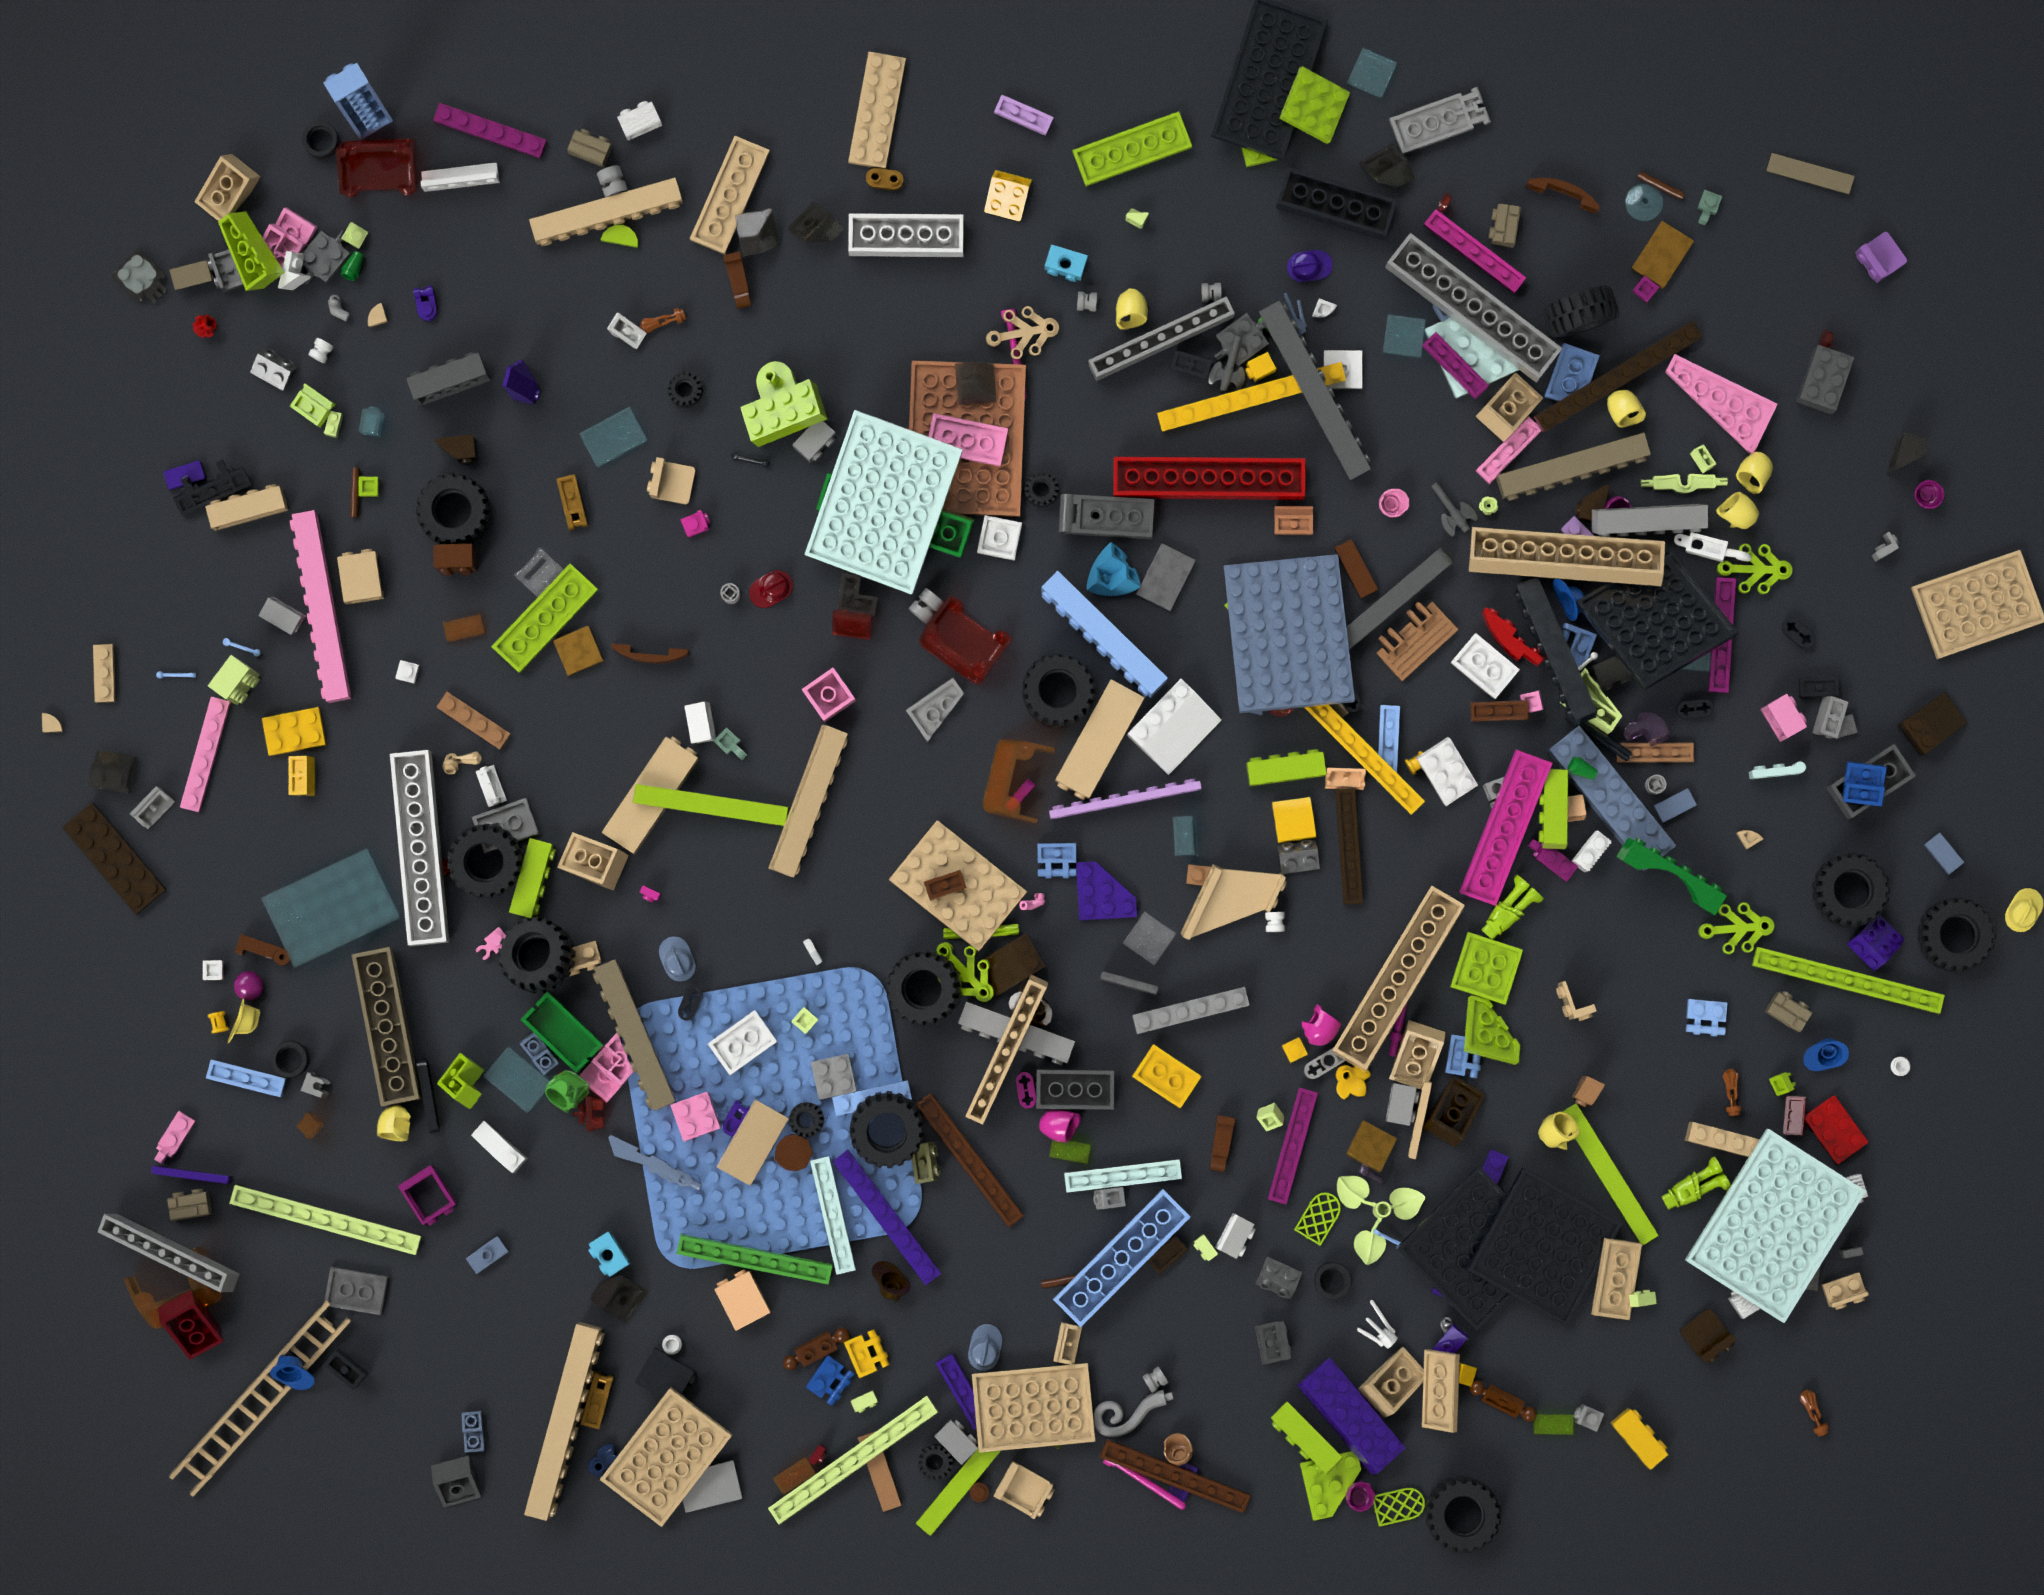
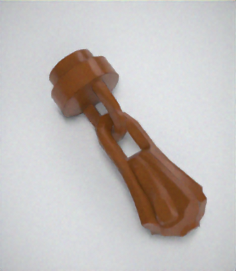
M676 308L671 315L644 318L640 323V328L646 333H650L656 328L667 325L672 321L677 320L678 324L682 323L683 320H686L683 308Z
M1727 1069L1722 1076L1726 1084L1727 1097L1730 1100V1106L1726 1107V1112H1728V1116L1740 1115L1742 1108L1741 1106H1736L1739 1074L1736 1070ZM1734 1089V1094L1730 1095V1090Z
M1804 1390L1800 1394L1799 1400L1806 1407L1810 1418L1817 1423V1426L1813 1428L1814 1433L1818 1437L1829 1433V1426L1827 1423L1821 1424L1820 1422L1821 1413L1817 1406L1816 1394L1810 1390ZM1812 1410H1815L1817 1415L1813 1416Z

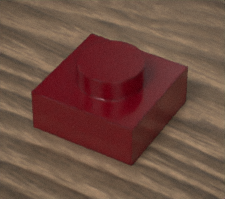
M820 1443L808 1461L813 1465L816 1462L821 1463L827 1455L824 1452L826 1447Z

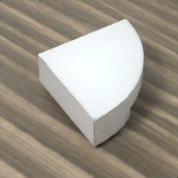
M1319 298L1312 317H1327L1335 310L1337 305Z
M808 938L803 943L815 964L818 965L822 962V958L812 941Z

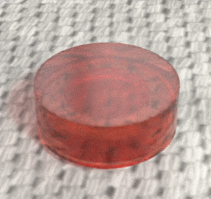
M1445 193L1437 208L1438 211L1442 213L1445 211L1452 198L1451 195Z
M1824 330L1820 337L1819 345L1829 348L1833 339V333Z

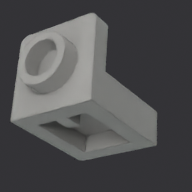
M1887 532L1882 536L1886 544L1884 543L1875 548L1876 552L1872 555L1875 562L1899 548V542L1895 535Z
M1123 1187L1094 1191L1093 1201L1097 1210L1126 1206Z
M1581 1404V1407H1577L1573 1417L1576 1419L1574 1422L1597 1432L1604 1413Z

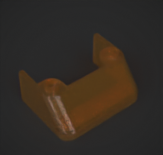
M1000 740L996 746L983 800L984 810L989 814L1037 825L1038 819L1019 815L1020 802L1016 798L1009 797L1008 792L1016 759L1029 760L1034 755L1035 750L1054 755L1055 748L1027 741Z
M202 1247L192 1249V1251L206 1257ZM134 1276L124 1279L136 1309L152 1328L163 1327L159 1321L157 1308L191 1289L206 1308L218 1303L221 1299V1292L188 1277L191 1288L156 1303L150 1293L140 1292Z

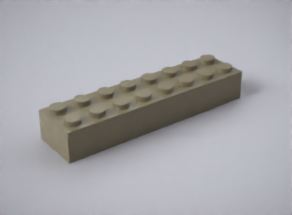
M392 947L352 954L380 1105L385 1107L422 1099L394 950Z

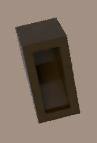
M473 434L435 438V443L458 462H461V464H472L473 460H478L476 439Z
M1610 485L1601 487L1584 497L1580 503L1577 502L1574 514H1577L1578 520L1592 523V509L1605 508Z

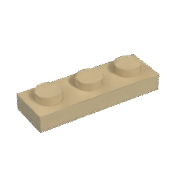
M93 645L95 702H116L114 645Z

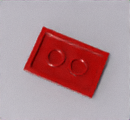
M1832 1095L1805 1115L1806 1124L1836 1165L1869 1143L1835 1095Z

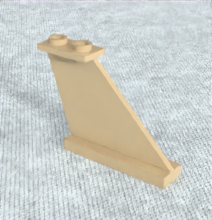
M1213 864L1184 924L1181 935L1190 940L1191 937L1262 910L1270 912L1277 905L1279 892L1283 891L1286 886V877L1282 873L1274 874L1221 869Z

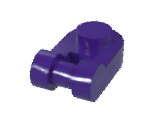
M426 286L425 289H413L420 318L424 321L434 320L437 316V305L433 286ZM428 296L429 301L422 302V297Z
M738 1100L734 1102L722 1125L725 1134L729 1136L735 1135L750 1107H744ZM736 1112L743 1114L741 1119L734 1116Z

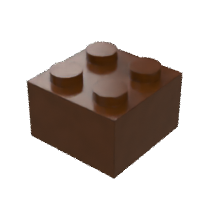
M473 544L433 545L434 568L439 573H442L443 576H452L453 572H460L461 575H472V572H477V549Z

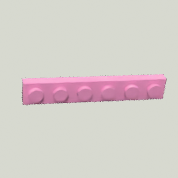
M215 697L210 699L181 801V808L200 813L230 708V701Z

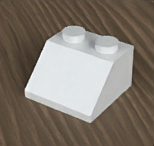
M1232 1213L1215 1248L1236 1259L1238 1255L1242 1257L1247 1247L1244 1245L1247 1238L1251 1239L1256 1230L1253 1228L1254 1224Z

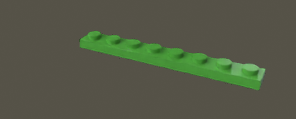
M680 1234L676 1252L679 1255L823 1284H829L832 1264L685 1234Z

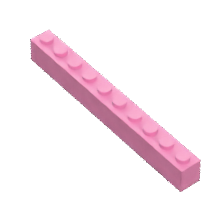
M312 510L292 514L293 520H290L291 530L295 531L296 536L293 539L295 550L299 552V557H297L298 568H302L303 576H300L302 587H305L306 594L303 597L305 605L309 607L310 612L307 613L309 625L312 624L313 628L310 636L312 643L316 645V650H314L315 661H319L320 669H317L319 680H322L323 683L321 695L328 703L352 699L318 513Z

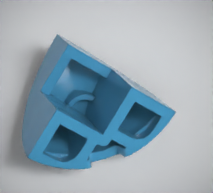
M1110 542L1099 554L1091 568L1087 581V590L1103 596H1119L1137 590L1141 587L1136 569L1129 567L1126 562V554Z

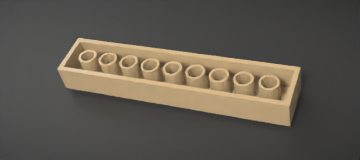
M1472 527L1469 572L1661 586L1664 575L1665 541Z
M1430 887L1333 1048L1332 1053L1364 1072L1368 1070L1465 907L1464 904L1437 888Z
M582 1322L576 1324L524 1515L547 1521L556 1514L558 1504L555 1503L556 1498L561 1496L563 1485L560 1483L566 1477L569 1467L566 1465V1461L572 1456L574 1447L571 1446V1443L577 1437L579 1428L576 1425L582 1419L584 1412L581 1406L587 1400L589 1390L586 1389L587 1384L592 1382L594 1376L592 1366L598 1361L600 1352H597V1348L600 1344L602 1345L605 1333H602L603 1328Z

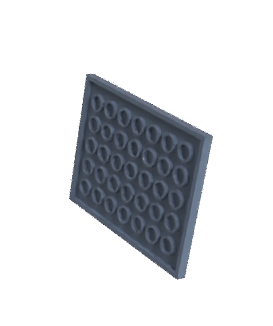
M1338 554L1224 565L1239 713L1355 702Z

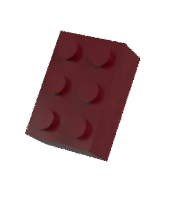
M192 1289L157 1308L160 1323L189 1360L224 1342L221 1327Z

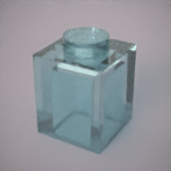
M368 407V409H362L358 430L361 434L381 436L384 414L379 408Z

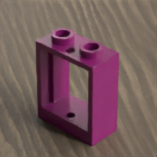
M434 1165L428 1166L398 1186L422 1225L428 1224L431 1226L439 1221L438 1216L443 1213L445 1216L455 1210L454 1206L458 1204ZM433 1175L449 1203L426 1218L409 1189Z

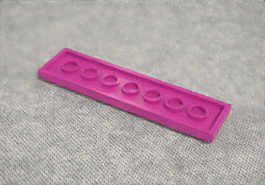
M1517 749L1515 750L1459 891L1461 894L1496 906L1553 764L1552 762Z

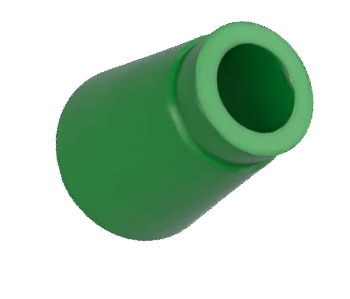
M354 251L341 268V275L348 280L355 281L359 277L364 255Z
M1576 756L1571 759L1567 770L1571 771V774L1591 780L1596 777L1598 772L1597 769L1581 757L1577 758Z

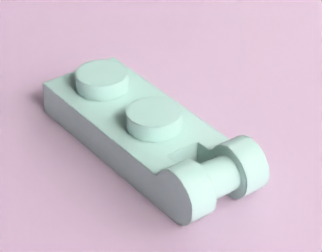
M1803 762L1794 763L1789 767H1785V764H1775L1770 769H1766L1765 766H1756L1754 770L1749 772V778L1759 779L1797 775L1805 771L1806 765Z

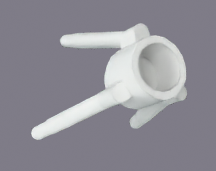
M1371 1300V1305L1386 1328L1382 1330L1370 1318H1366V1321L1379 1333L1378 1338L1361 1328H1357V1331L1375 1341L1381 1347L1384 1345L1388 1349L1398 1339L1394 1334L1396 1331L1390 1326L1375 1302Z

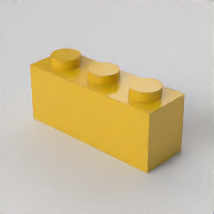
M1627 1408L1610 1423L1645 1466L1651 1470L1668 1456L1665 1451L1667 1447L1661 1440L1657 1441L1653 1437L1655 1432L1648 1424L1646 1426L1643 1425L1640 1421L1642 1417L1635 1409L1632 1411Z

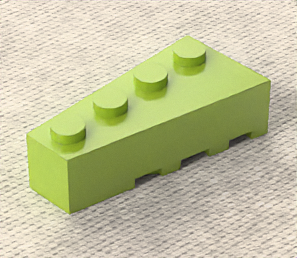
M247 212L229 213L218 221L246 291L264 289L285 273Z

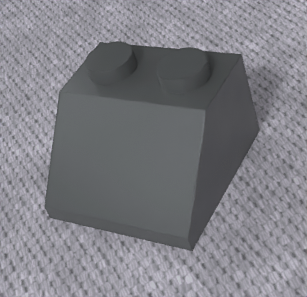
M469 1456L431 1466L433 1485L443 1507L481 1498L475 1469Z

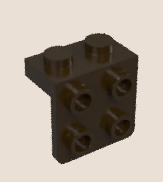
M1706 1309L1680 1329L1682 1336L1704 1363L1714 1362L1719 1358L1718 1354L1724 1350L1726 1352L1734 1346L1733 1342L1737 1340L1732 1333L1727 1331L1711 1309Z

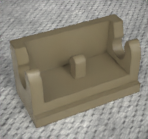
M207 260L170 269L175 290L213 281V274Z

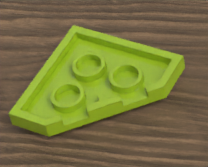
M1473 995L1468 997L1464 1052L1514 1065L1519 1063L1520 1044L1516 1038L1513 1039L1508 1031V1026L1501 1016L1498 1017L1492 1009V1003L1488 999Z
M1352 1451L1340 1453L1343 1459L1328 1474L1324 1472L1320 1474L1313 1467L1315 1464L1313 1460L1300 1463L1313 1521L1334 1515L1346 1495L1347 1488L1353 1484L1361 1471L1359 1459Z

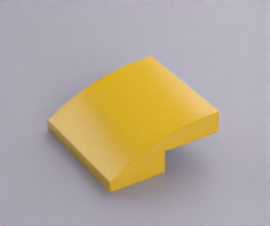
M1310 797L1272 802L1278 843L1316 838Z

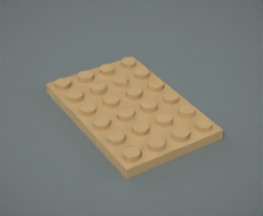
M2020 550L1911 587L1937 659L2044 623V613Z
M938 820L889 879V881L969 945L973 946L978 952L1027 893L1026 890ZM961 870L967 889L932 901L929 900L924 885L925 881Z
M1088 1363L972 1374L979 1453L1095 1442Z
M670 1387L600 1480L662 1527L733 1434Z

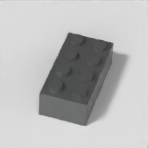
M475 352L467 353L464 355V358L459 360L457 358L450 359L442 366L433 365L428 368V371L422 373L421 371L410 374V377L406 378L413 399L419 406L491 381L483 358L479 353L475 354Z
M1895 744L1864 762L1866 764L1887 767L1883 797L1916 776ZM1844 775L1826 788L1848 820L1871 805L1843 802Z
M1037 1070L1036 1109L1114 1110V1071Z

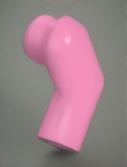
M1035 893V900L1021 901L1019 904L1020 909L1032 910L1042 906L1045 903V895L1043 893Z

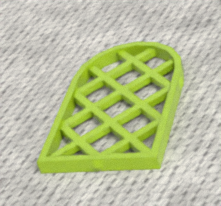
M1330 1193L1316 1195L1309 1202L1307 1209L1294 1230L1321 1246L1333 1224L1338 1219L1340 1213L1338 1199ZM1326 1195L1328 1201L1320 1202L1319 1196ZM1317 1198L1318 1203L1312 1204L1313 1201ZM1336 1201L1338 1208L1332 1209L1331 1202ZM1328 1203L1330 1210L1323 1212L1321 1204ZM1319 1205L1320 1212L1314 1214L1312 1207ZM1310 1208L1311 1215L1305 1216L1308 1209ZM1338 1210L1337 1215L1334 1219L1333 1211ZM1331 1212L1332 1219L1325 1221L1324 1214ZM1321 1215L1323 1222L1316 1223L1314 1216ZM1312 1217L1314 1224L1306 1225L1305 1218ZM1303 1219L1304 1226L1298 1227ZM1332 1222L1329 1229L1327 1230L1326 1223ZM1324 1224L1325 1231L1318 1233L1317 1225ZM1314 1226L1316 1233L1309 1235L1307 1228ZM1305 1228L1306 1235L1299 1230ZM1325 1233L1324 1237L1320 1242L1319 1235ZM1317 1235L1318 1242L1310 1237Z
M1402 1488L1375 1495L1373 1504L1378 1526L1418 1517L1425 1507L1423 1495L1414 1488ZM1405 1490H1411L1409 1494L1403 1492ZM1413 1491L1419 1494L1417 1500L1411 1497ZM1398 1492L1395 1498L1390 1495L1392 1493ZM1401 1493L1407 1496L1403 1503L1398 1500ZM1385 1495L1382 1501L1376 1498ZM1387 1496L1393 1499L1390 1506L1384 1503ZM1409 1498L1415 1501L1412 1508L1406 1505ZM1375 1500L1380 1502L1378 1508L1376 1507ZM1395 1502L1402 1505L1399 1511L1392 1508ZM1417 1503L1422 1506L1419 1513L1414 1510ZM1382 1505L1388 1507L1385 1514L1379 1511ZM1403 1507L1410 1510L1407 1516L1400 1513ZM1390 1510L1397 1513L1394 1519L1387 1516ZM1412 1512L1417 1514L1412 1517H1409ZM1378 1513L1384 1516L1381 1521L1379 1520ZM1398 1515L1404 1517V1519L1396 1520ZM1385 1518H1387V1519H1389V1520L1391 1521V1522L1383 1523V1521L1385 1520Z

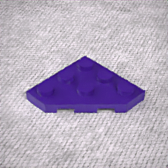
M1076 863L1079 920L1137 917L1136 897L1098 863Z

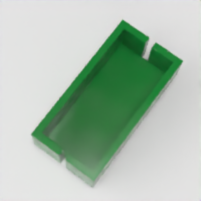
M546 992L536 1003L540 1008L537 1010L535 1007H532L520 1020L575 1073H579L590 1062L588 1057L594 1058L605 1045L550 992Z

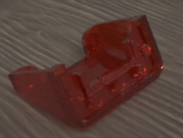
M414 139L344 141L339 143L336 148L340 195L345 194V197H355L361 190L398 189L399 192H402V195H412L417 191L416 142Z
M950 595L926 625L919 643L925 650L974 684H981L1013 638L1005 631H996L992 634L964 615L962 613L964 611L963 603L958 598Z

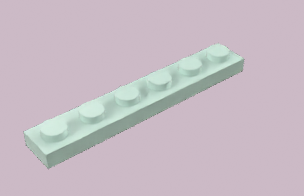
M830 1157L811 1160L810 1163L836 1275L854 1271L856 1269Z
M1180 1160L1064 1173L1066 1192L1182 1179Z

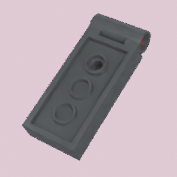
M1061 494L1059 533L1152 539L1154 499ZM1094 513H1097L1099 515V518L1094 519L1092 515Z

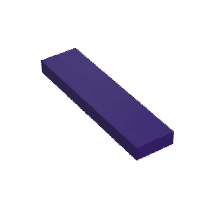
M152 1166L151 1173L157 1175L230 1184L232 1181V1176L162 1166Z
M951 1353L935 1364L975 1431L977 1428L973 1388Z

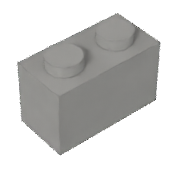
M822 421L810 426L796 440L793 448L810 463L813 460L817 461L823 454L821 451L826 446L830 447L836 439L834 437L836 433Z
M1392 1083L1386 1122L1410 1126V1122H1414L1416 1111H1413L1414 1103L1417 1104L1419 1097L1416 1087Z
M950 1419L934 1437L962 1465L978 1449L976 1445L978 1441L972 1434L967 1435L963 1431L965 1427L958 1420L954 1422Z

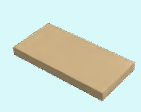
M755 1099L716 1167L751 1186L789 1118Z
M1604 1238L1592 1315L1630 1320L1632 1307H1630L1629 1295L1634 1294L1642 1243Z
M1431 1349L1424 1350L1422 1427L1452 1433L1457 1432L1460 1354Z

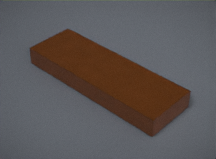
M1352 539L1334 548L1360 599L1378 590Z
M1529 700L1471 702V722L1529 720Z

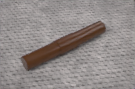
M1640 171L1637 177L1682 200L1685 194Z
M352 468L351 518H358L360 468Z
M1076 1275L1041 1281L1042 1289L1067 1285Z

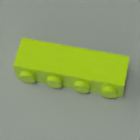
M1318 749L1308 750L1307 754L1300 755L1299 752L1288 753V757H1280V754L1271 755L1267 760H1262L1261 757L1250 758V762L1246 763L1249 787L1327 775L1323 752H1318Z
M1550 769L1543 786V794L1541 793L1539 796V805H1542V812H1539V824H1542V831H1539V842H1542V848L1565 849L1567 846L1568 770Z
M529 838L509 913L531 919L534 915L538 916L540 910L538 901L545 892L543 883L545 878L548 879L551 870L548 865L550 860L554 859L556 849H553V844Z
M1288 1402L1271 1417L1273 1420L1272 1425L1279 1432L1283 1430L1287 1434L1285 1438L1292 1446L1297 1444L1301 1448L1299 1453L1306 1460L1311 1458L1315 1462L1313 1467L1320 1474L1323 1472L1328 1474L1343 1459Z

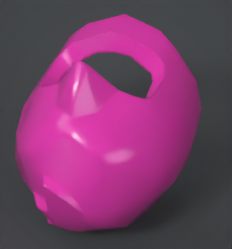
M1319 1004L1315 1006L1314 1015L1309 1022L1301 1021L1308 1042L1317 1046H1322L1332 1041L1341 1026V1023L1324 1012Z
M1049 1109L1041 1117L1039 1129L1049 1139L1068 1143L1072 1139L1081 1117L1078 1113L1062 1109Z

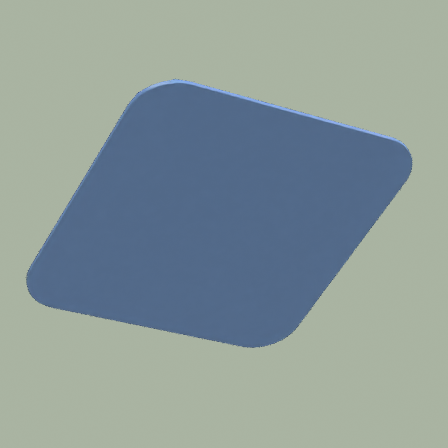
M846 967L704 992L695 1017L689 1021L682 1020L678 1015V1009L683 996L650 1002L638 1008L676 1101L680 1102L709 1092L722 1127L721 1129L683 1142L671 1105L657 1111H653V1108L649 1109L645 1100L648 1097L646 1091H641L637 1081L640 1080L638 1072H633L628 1078L640 1153L647 1157L653 1155L669 1164L673 1169H680L691 1176L692 1179L702 1184L700 1191L689 1186L681 1187L677 1182L670 1183L666 1178L661 1179L658 1173H649L647 1166L643 1164L655 1240L659 1250L666 1259L677 1266L688 1269L723 1264L676 1254L680 1234L780 1254L830 1245L811 1163L809 1162L807 1167L800 1171H788L780 1167L775 1161L776 1146L780 1140L791 1134L797 1135L792 1131L789 1119L751 1186L716 1167L734 1137L725 1134L722 1125L736 1100L747 1108L751 1107L756 1099L788 1118L791 1110L796 1105L804 1102L813 1103L822 1110L824 1123L820 1132L814 1136L803 1138L809 1141L813 1152L810 1161L830 1157L849 1241L887 1235V1233L832 1162L846 1150L850 1151L907 1227L915 1219L921 1206L922 1190L921 1184H915L912 1159L904 1161V1164L899 1167L898 1165H893V1168H887V1166L879 1168L873 1163L868 1164L865 1162L863 1157L860 1158L856 1149L853 1148L850 1138V1122L853 1113L836 1116L832 1097L819 1100L811 1066L813 1061L849 1054L857 1092L903 1082L887 993L882 983L873 974L860 968ZM699 994L691 995L689 1002H693L695 997H699ZM688 1004L686 1009H682L685 1018L687 1015H692L690 1011L691 1004ZM803 1007L818 1019L807 1034L791 1022ZM756 1010L778 1042L732 1075H729L708 1043ZM630 1054L627 1055L629 1062H633ZM736 1112L734 1116L741 1119L743 1114ZM804 1112L799 1117V1123L803 1127H810L814 1122V1117L809 1112ZM881 1113L871 1120L868 1131L870 1138L880 1146H893L904 1137L905 1125L898 1115Z

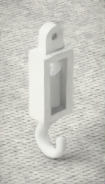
M1691 532L1690 536L1677 534L1674 538L1677 546L1686 548V553L1720 562H1723L1725 556L1736 557L1738 560L1747 562L1752 559L1751 555L1746 552L1728 549L1727 541ZM1694 540L1703 542V547L1700 550L1692 547Z

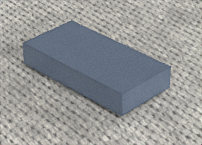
M1687 788L1653 807L1663 823L1697 804Z
M1940 832L1924 844L1948 875L1964 863Z

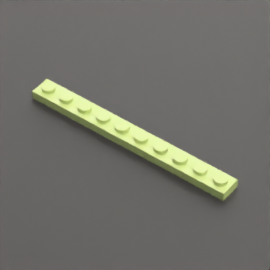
M239 1185L234 1186L229 1203L413 1255H417L422 1237Z
M928 1396L924 1397L768 1508L780 1525L936 1415L938 1410Z

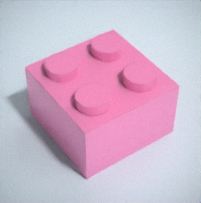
M831 668L802 689L824 723L856 701L834 668Z
M1788 694L1761 708L1762 713L1780 742L1807 727L1805 716L1797 711L1795 707L1797 704L1792 696L1789 697Z
M709 1092L671 1105L683 1142L722 1128Z

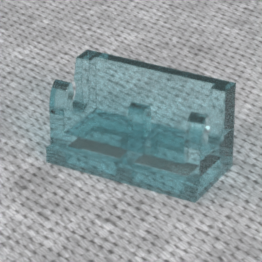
M1193 816L1173 817L1175 856H1196V818Z

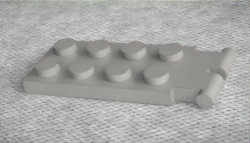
M1478 87L1471 89L1472 93L1462 96L1461 93L1390 118L1389 121L1402 155L1473 130V125L1481 122L1484 125L1491 123L1486 107L1478 108V105L1484 103Z

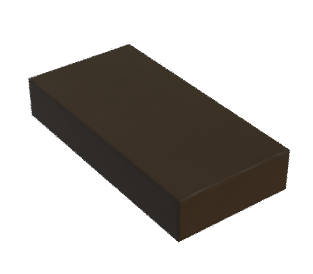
M1175 1235L1147 1261L1160 1275L1188 1249Z

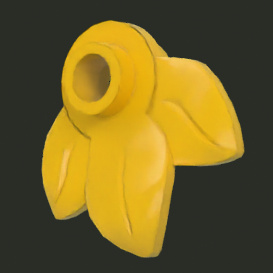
M1340 1066L1336 1071V1079L1338 1081L1336 1090L1338 1095L1342 1099H1346L1350 1093L1359 1097L1365 1096L1366 1085L1364 1080L1370 1077V1072L1368 1070L1364 1072L1356 1066ZM1345 1072L1349 1074L1347 1078L1343 1077Z

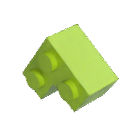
M459 1053L437 1084L453 1099L471 1109L482 1094L473 1085L480 1078L484 1069L470 1058Z

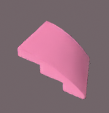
M285 207L276 224H269L262 238L283 268L286 251L303 253L318 227Z
M617 1033L579 1075L589 1084V1089L605 1103L614 1096L633 1073Z

